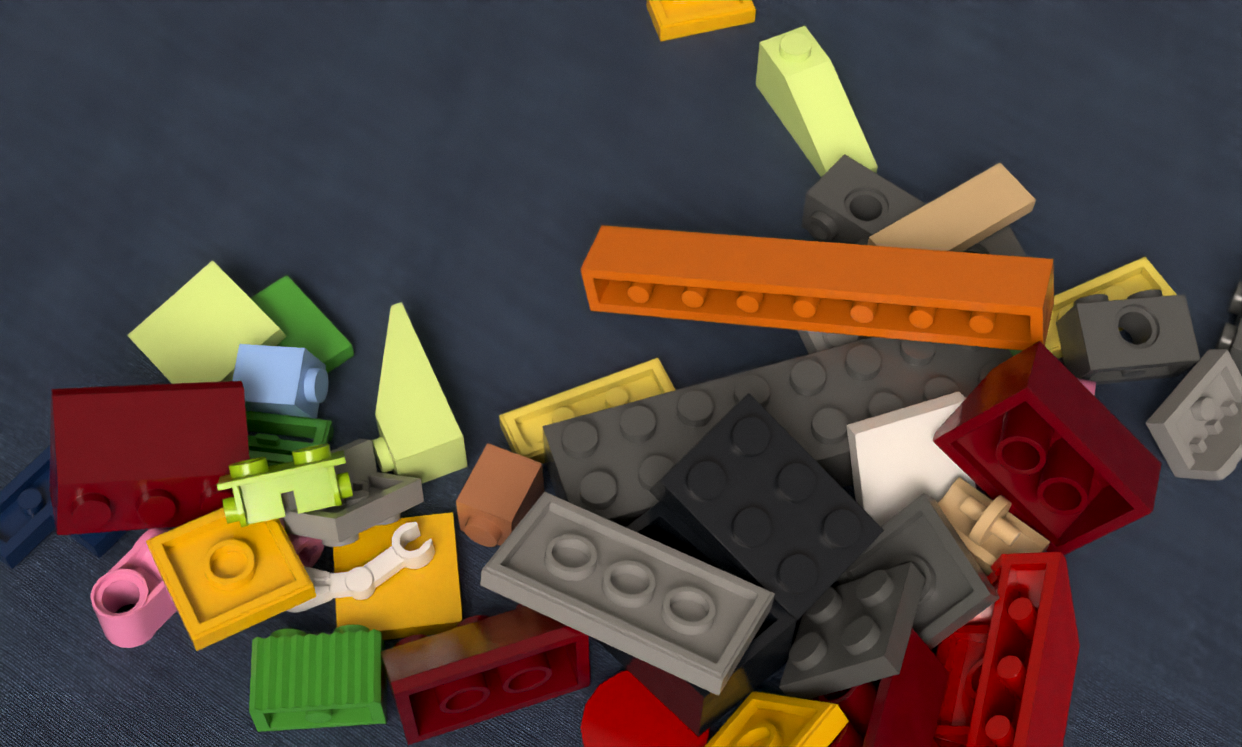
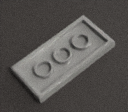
M547 492L540 496L483 567L480 582L481 586L718 696L770 612L775 596L773 592Z

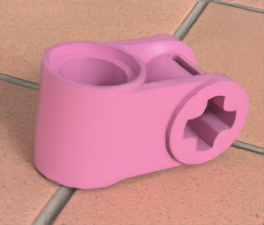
M153 528L142 534L133 548L105 575L100 577L92 588L90 596L92 607L105 636L116 646L134 648L143 645L177 611L146 543V540L169 531L168 528ZM136 604L135 607L127 612L116 613L118 609L125 605Z

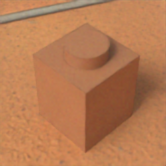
M487 443L456 500L460 530L480 545L486 547L501 546L544 493L542 463Z

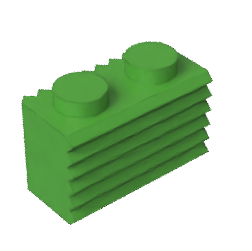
M352 624L340 626L330 635L323 632L319 635L307 634L298 629H280L272 632L266 639L261 637L254 638L252 640L249 713L257 731L387 724V674L381 651L386 650L381 631L370 630L365 626Z

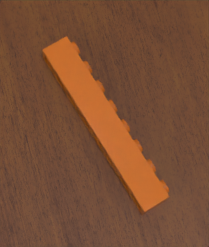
M601 225L580 268L590 311L1021 351L1038 341L1045 346L1054 306V259Z

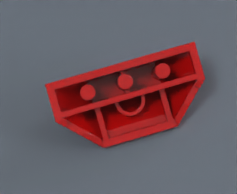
M1062 552L1001 554L990 567L993 572L987 576L1000 599L938 644L936 657L948 670L949 677L932 747H1063L1080 649L1067 561Z

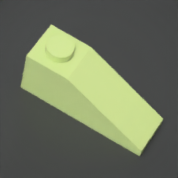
M802 26L759 42L756 86L820 177L844 154L877 174V163L830 58L807 27Z
M402 302L391 305L375 411L380 437L371 441L373 442L374 454L382 473L393 471L394 475L420 478L423 484L468 467L463 434Z

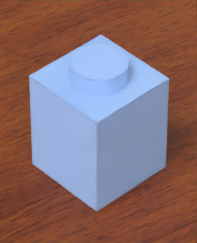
M239 344L232 381H242L246 411L317 419L319 403L325 400L329 385L328 374L325 370L326 365L306 348Z

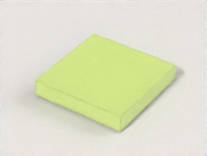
M213 260L127 335L172 384L232 381L239 344L277 346L286 337L283 331Z

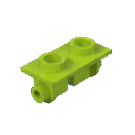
M318 444L292 451L293 461L268 466L266 457H258L228 465L230 475L221 476L217 483L218 491L229 488L233 490L234 497L222 499L227 523L240 521L241 527H245L250 524L286 517L281 494L291 491L294 492L298 514L332 506H341V499L353 497L349 473L336 474L334 467L346 463L344 450L331 453L329 444Z

